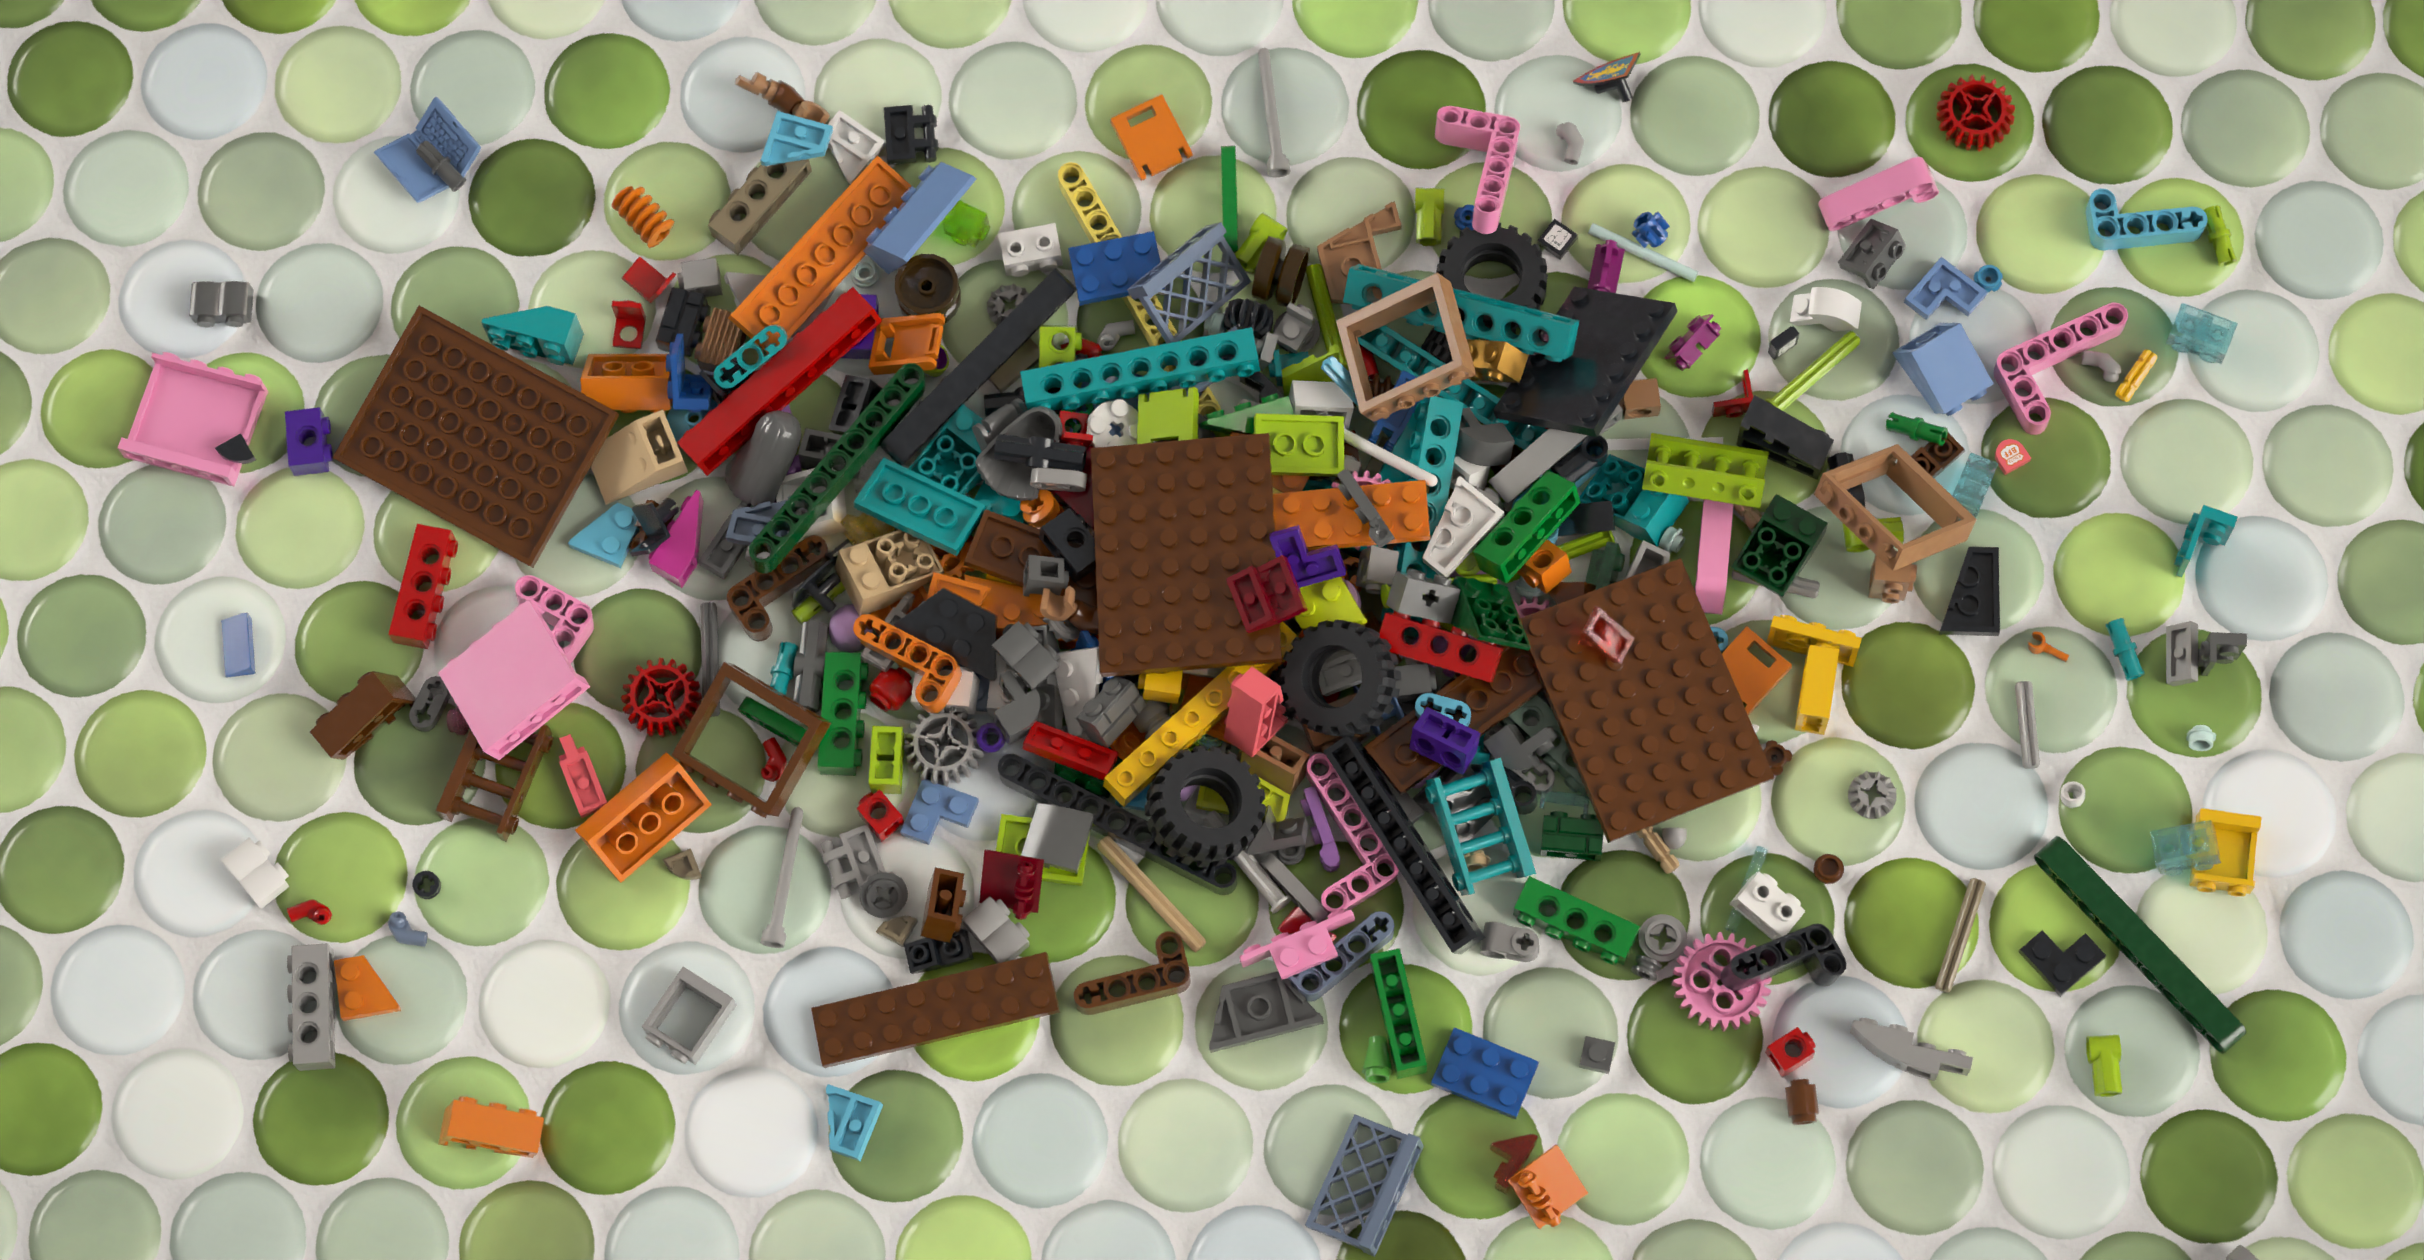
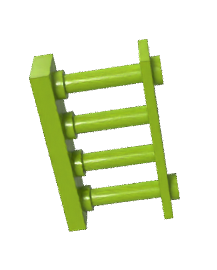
M1651 433L1642 489L1760 508L1769 451Z

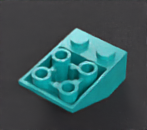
M551 306L483 318L481 321L490 343L504 351H508L509 348L518 350L522 355L529 358H536V356L544 357L550 363L563 366L564 363L574 364L584 336L576 313Z
M962 404L908 469L966 495L983 480L980 477L981 474L977 471L978 468L975 460L982 451L972 430L974 425L982 424L981 420L983 419Z
M1609 454L1606 462L1599 468L1580 495V504L1613 501L1615 526L1636 539L1644 540L1658 547L1665 531L1670 526H1673L1690 500L1687 496L1642 489L1645 468Z

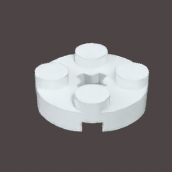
M1119 399L1102 403L1089 415L1086 434L1093 435V442L1089 446L1092 445L1094 448L1137 444L1138 411L1124 400ZM1110 424L1118 425L1121 428V437L1117 434L1112 436L1109 433L1112 429Z

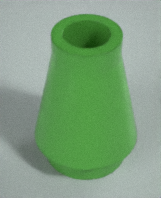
M1384 1036L1369 1037V1045L1362 1073L1365 1075V1080L1370 1083H1385L1389 1081L1390 1075L1393 1073L1387 1048V1038Z

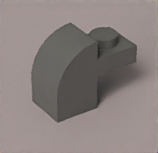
M1463 408L1456 454L1463 460L1479 466L1509 464L1515 440L1503 423L1481 425L1470 408Z
M1008 670L1000 675L999 685L1010 703L994 711L993 721L1001 730L1008 745L1028 735L1031 727L1038 721L1040 697L1037 689L1025 694L1027 688L1023 680L1019 676L1015 677L1012 671Z
M1512 724L1502 728L1484 741V744L1494 759L1501 757L1505 768L1525 770L1541 765L1542 763L1536 756V753L1541 756L1554 747L1552 742L1559 736L1553 727L1542 729L1526 741L1516 724Z

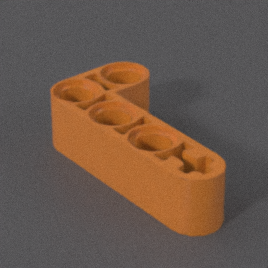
M864 614L859 616L854 622L853 631L861 644L923 676L915 691L918 702L926 712L938 713L942 711L962 677L961 669L951 655L873 615ZM872 628H874V630L880 637L878 639L877 636L873 633L867 632L865 634L864 631L866 629L871 630ZM901 639V644L898 648L888 649L889 643L892 640ZM918 653H927L924 661L921 663L914 662V657ZM946 665L953 666L952 672L949 675H939L942 667ZM931 691L938 692L937 698L934 701L926 702L924 700L927 693Z

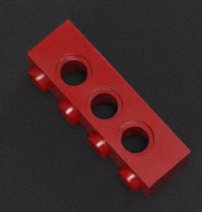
M422 524L416 525L388 633L393 643L428 649L430 641H434L437 633L436 616L437 613L442 612L444 606L443 588L444 585L448 586L451 579L450 561L451 558L456 557L458 551V541L451 530ZM429 556H439L438 560L435 563L426 564V560ZM423 583H432L429 590L425 592L419 591V587ZM415 611H425L420 619H411Z
M1395 610L1393 613H1385L1379 633L1380 638L1386 639L1392 646L1389 652L1491 683L1494 681L1504 647L1498 646L1496 643L1469 637L1467 633L1455 626H1452L1451 631L1439 628L1441 623L1439 621L1423 618L1422 622L1410 619L1411 615L1398 613ZM1409 627L1415 628L1419 633V639L1415 644L1407 643L1404 638V632ZM1437 636H1443L1448 642L1447 650L1443 653H1438L1433 648V640ZM1467 644L1472 645L1477 651L1476 658L1472 662L1464 660L1461 655L1462 648Z

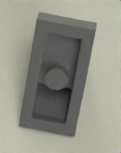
M1267 805L1265 816L1261 820V828L1249 843L1247 853L1248 855L1306 844L1309 829L1306 817L1288 818L1277 822L1270 805Z

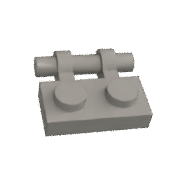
M868 824L840 834L843 843L841 847L835 849L832 840L821 843L824 853L822 855L824 864L830 868L833 876L831 880L833 888L838 890L841 899L852 896L849 887L851 883L857 881L860 888L868 876H873L879 871L886 872ZM848 857L853 870L844 873L840 860Z

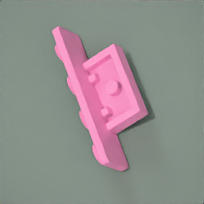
M1339 909L1330 913L1327 916L1328 919L1320 923L1310 921L1300 926V931L1289 935L1288 932L1273 937L1270 944L1262 947L1260 944L1250 946L1243 951V955L1239 956L1242 967H1247L1272 956L1279 975L1283 980L1336 958L1338 954L1328 932L1354 922V914L1352 910L1345 912L1344 909Z

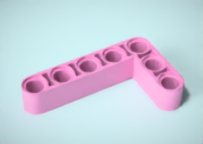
M1445 106L1437 112L1436 140L1445 145L1487 152L1475 199L1472 227L1482 234L1493 233L1497 230L1517 151L1520 124L1515 118L1455 106Z
M2114 302L2109 303L2005 350L1998 356L1993 372L1994 377L2025 432L2031 435L2041 434L2046 429L2051 416L2050 407L2032 375L2120 335L2128 319L2127 309L2123 305ZM2114 316L2120 323L2112 324L2108 322L2106 317ZM2088 328L2094 335L2086 336L2082 334L2080 329ZM2062 340L2067 344V347L2060 348L2055 345L2054 341ZM2037 352L2041 359L2034 360L2028 356V353ZM2011 364L2015 371L2008 372L2001 365ZM2019 388L2025 389L2029 395L2026 397L2019 396L2015 390ZM2033 413L2038 414L2043 420L2035 422L2030 419L2029 415Z
M525 575L521 577L515 585L518 604L520 605L529 599L544 608L545 612L542 614L545 622L554 626L551 632L557 642H570L568 646L561 647L571 664L594 630L590 607L535 576ZM533 590L536 592L532 596L523 595L526 591ZM553 604L561 605V607L556 610L548 609V607ZM577 618L586 619V621L581 624H576L573 622Z
M1318 753L1309 758L1306 766V777L1311 786L1316 788L1319 798L1363 864V866L1334 883L1323 892L1320 903L1330 914L1339 909H1344L1345 912L1351 910L1391 885L1396 880L1399 869L1327 756ZM1322 763L1327 767L1328 772L1323 776H1317L1312 772L1311 767L1314 764ZM1338 788L1343 792L1344 798L1339 801L1331 800L1328 796V791ZM1349 813L1357 814L1361 822L1356 826H1350L1345 822L1344 816ZM1365 838H1371L1376 842L1377 848L1373 851H1366L1361 847L1360 842ZM1387 863L1392 867L1393 874L1388 877L1381 876L1377 871V866ZM1356 879H1362L1367 883L1368 889L1362 893L1356 892L1352 888L1351 883ZM1331 895L1339 896L1343 904L1341 907L1333 909L1327 905L1326 898Z

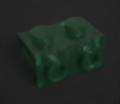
M1607 541L1605 551L1599 549L1592 551L1585 582L1596 585V590L1616 583L1618 572L1623 570L1625 555L1622 554L1619 543Z

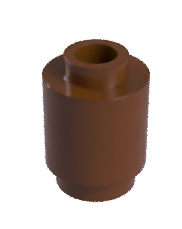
M1809 1079L1790 1081L1791 1086L1785 1088L1788 1117L1792 1118V1124L1816 1123V1115L1819 1114L1816 1085L1809 1084Z

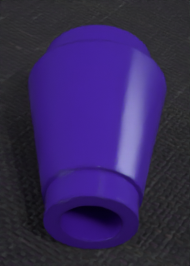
M986 723L977 731V744L986 752H996L1006 742L1001 730L995 723ZM996 734L998 741L993 745L989 744L987 741L988 736Z

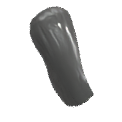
M1041 406L1025 411L1000 434L1030 438V436L1056 440L1059 443L1063 427L1061 419L1053 410ZM995 437L975 460L978 468L977 471L981 474L980 477L985 480V483L1001 496L1014 500L1017 499L1018 501L1037 499L1040 489L1030 486L1031 471L1034 468L1027 467L1022 463L995 460L994 448L997 439Z
M776 410L760 418L752 436L739 449L726 467L725 481L735 497L754 506L768 501L771 504L775 502L801 440V426L795 416L788 412Z

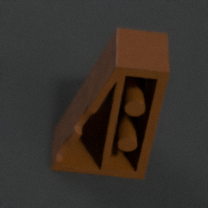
M375 671L364 674L357 681L358 685L351 692L343 694L337 700V705L330 712L321 715L317 719L316 726L310 733L330 758L346 759L374 737L371 732L380 724L386 721L390 725L396 720L393 714L406 704H409L412 708L416 698L398 676Z

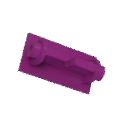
M1606 240L1603 245L1596 244L1587 289L1616 293L1625 249L1617 247L1616 241Z
M1714 315L1696 316L1687 326L1689 331L1683 337H1677L1669 345L1670 352L1664 358L1666 360L1675 358L1677 360L1675 365L1681 371H1684L1686 368L1690 369L1703 354L1695 345L1698 343L1706 350L1720 335V325L1714 321L1709 322Z

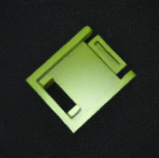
M1189 387L1188 397L1187 391L1184 388L1151 392L1149 398L1146 393L1139 394L1137 444L1154 443L1153 441L1179 438L1178 441L1198 439V389L1196 387Z

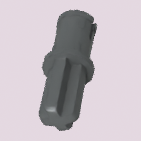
M427 140L418 146L416 153L431 167L432 174L438 175L453 192L464 185L466 178L450 164L449 157H444Z

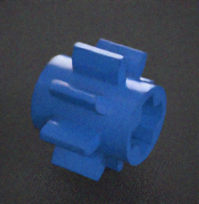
M1658 211L1654 215L1650 212H1645L1634 221V228L1636 230L1632 234L1643 248L1648 244L1651 247H1658L1667 239L1668 232L1666 229L1670 225Z

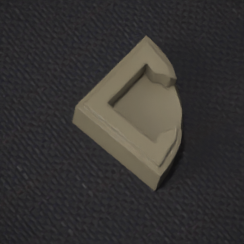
M691 848L663 859L667 869L679 878L686 880L702 878Z
M907 915L895 917L883 922L876 932L904 947L918 920Z

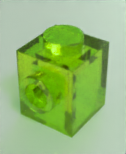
M961 200L955 204L942 222L945 234L951 236V239L961 246L968 244L975 248L979 240H985L990 230L987 213Z

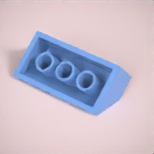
M943 162L933 168L930 165L926 167L918 177L921 180L916 188L911 186L901 197L904 201L898 209L893 207L883 220L887 223L880 230L877 227L867 237L866 241L869 244L863 252L888 274L906 264L975 182L976 178L973 175Z

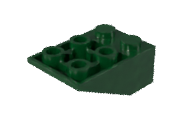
M1776 494L1732 564L1731 569L1783 598L1826 533L1828 523Z
M1455 577L1451 584L1461 589L1451 621L1452 625L1477 640L1530 650V643L1508 587L1501 584L1479 581L1475 578Z

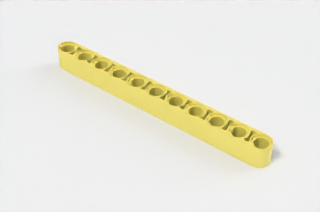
M1074 162L1062 165L1058 171L1060 190L1090 243L1121 238V234L1082 167ZM1070 176L1078 178L1075 183L1065 182V179ZM1082 200H1090L1092 202L1087 207L1078 205ZM1097 223H1102L1105 225V228L1102 230H1094L1092 229V226ZM1156 295L1150 298L1155 308L1163 311V307ZM1131 296L1122 297L1150 347L1163 344L1165 340L1157 327L1146 323L1151 318L1142 303L1133 300ZM1169 319L1168 328L1174 336L1177 331ZM1166 366L1164 371H1173L1176 366ZM1209 386L1202 391V395L1199 397L1198 413L1202 416L1221 410Z

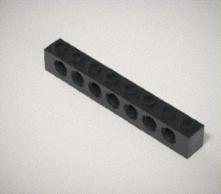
M1344 736L1324 750L1325 755L1451 952L1462 954L1486 937L1379 770L1364 751V747L1356 736Z

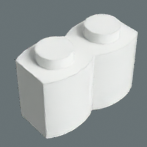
M249 837L222 858L221 861L258 907L262 909L289 887L285 881L289 875L278 862L274 866L266 858L270 855V852L260 840L254 843Z

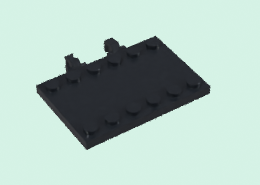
M1574 286L1556 315L1579 320L1573 355L1565 360L1562 359V362L1545 359V354L1537 352L1529 355L1520 383L1511 382L1493 409L1496 419L1598 437L1678 312L1675 303ZM1539 329V338L1547 343L1549 340L1547 332Z

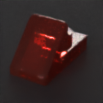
M1595 606L1581 632L1579 644L1596 647L1613 663L1621 664L1634 637L1600 607Z
M1528 1134L1490 1144L1491 1151L1509 1161L1508 1163L1502 1161L1493 1176L1498 1179L1495 1186L1497 1190L1504 1194L1508 1192L1511 1185L1507 1180L1522 1169L1537 1144L1538 1136Z

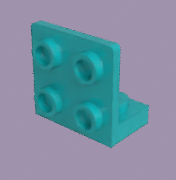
M2203 505L2199 514L2194 512L2174 565L2179 566L2176 576H2183L2191 560L2198 537H2201L2204 542L2210 545L2218 546L2221 544L2225 546L2238 517Z

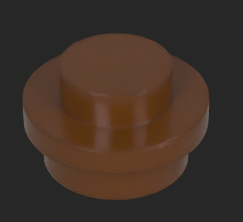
M1824 854L1815 861L1813 867L1814 875L1824 884H1834L1843 876V862L1833 854Z

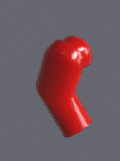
M1082 338V349L1076 350V355H1087V359L1103 356L1101 353L1102 348L1098 343ZM1069 342L1061 344V349L1067 348Z

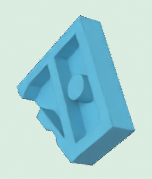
M777 111L760 160L761 165L769 166L825 156L833 132V126Z
M617 502L571 538L568 542L569 548L621 568L630 550L629 545L639 531V528L635 526L637 517L632 508Z
M828 1084L826 1094L829 1098L830 1150L861 1161L883 1104Z

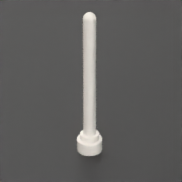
M1344 425V442L1416 480H1426V485L1430 487L1437 484L1438 480L1435 475L1345 429Z

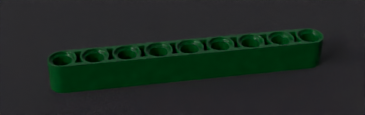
M908 363L895 373L751 542L749 555L752 566L757 572H772L877 450L882 441L922 397L926 390L923 369L919 365ZM911 378L918 379L914 384L905 383ZM891 400L900 401V403L895 406L887 405V403ZM879 421L882 423L878 427L868 426L871 422ZM854 443L863 444L859 449L850 448ZM838 464L845 466L840 471L832 470V467ZM816 487H826V490L821 493L813 492ZM800 508L807 509V512L802 515L794 513ZM778 531H789V533L786 536H776V533ZM762 552L770 553L765 559L757 558V555Z
M2055 836L2034 855L2038 866L2217 1051L2222 1054L2226 1053L2247 1034L2243 1024L2064 839Z

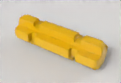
M2148 349L2143 350L2138 361L2135 362L2124 378L2123 383L2116 390L2115 395L2117 398L2124 402H2128L2131 399L2135 390L2138 389L2148 374V371L2157 360L2155 353Z

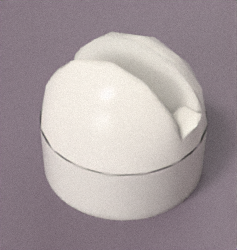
M2078 782L2065 783L2061 788L2060 797L2062 803L2068 808L2081 806L2085 799V788ZM2072 792L2074 799H2070L2068 793Z

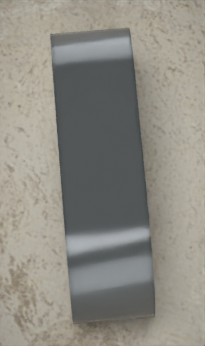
M430 677L424 682L410 710L409 719L418 731L428 732L434 729L450 699L451 694L441 677ZM441 685L442 695L436 694L431 702L433 694L430 689ZM429 707L427 711L430 717L429 721L423 720L420 723L417 715H423Z

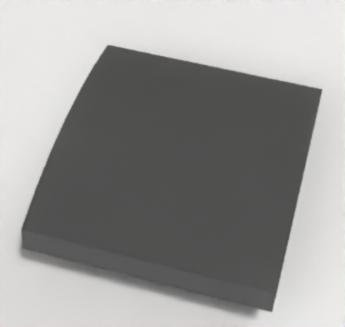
M1037 803L1021 856L1044 859V868L1049 869L1051 866L1078 873L1095 818L1094 814L1061 806Z

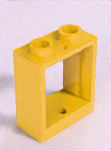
M1816 643L1815 646L1809 645L1804 662L1795 723L1796 731L1820 735L1825 734L1830 718L1839 649H1833L1832 645L1826 643Z

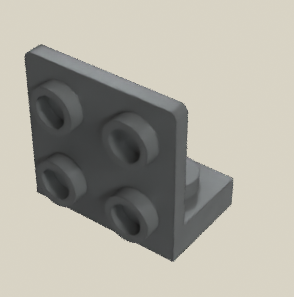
M1445 766L1435 777H1440L1441 783L1444 785L1475 775V773L1469 766L1463 775ZM1485 785L1446 796L1451 814L1490 802V798H1492L1489 789ZM1424 787L1413 800L1423 811L1429 812L1438 822L1434 805L1429 803ZM1494 814L1455 825L1459 842L1462 843L1470 840Z

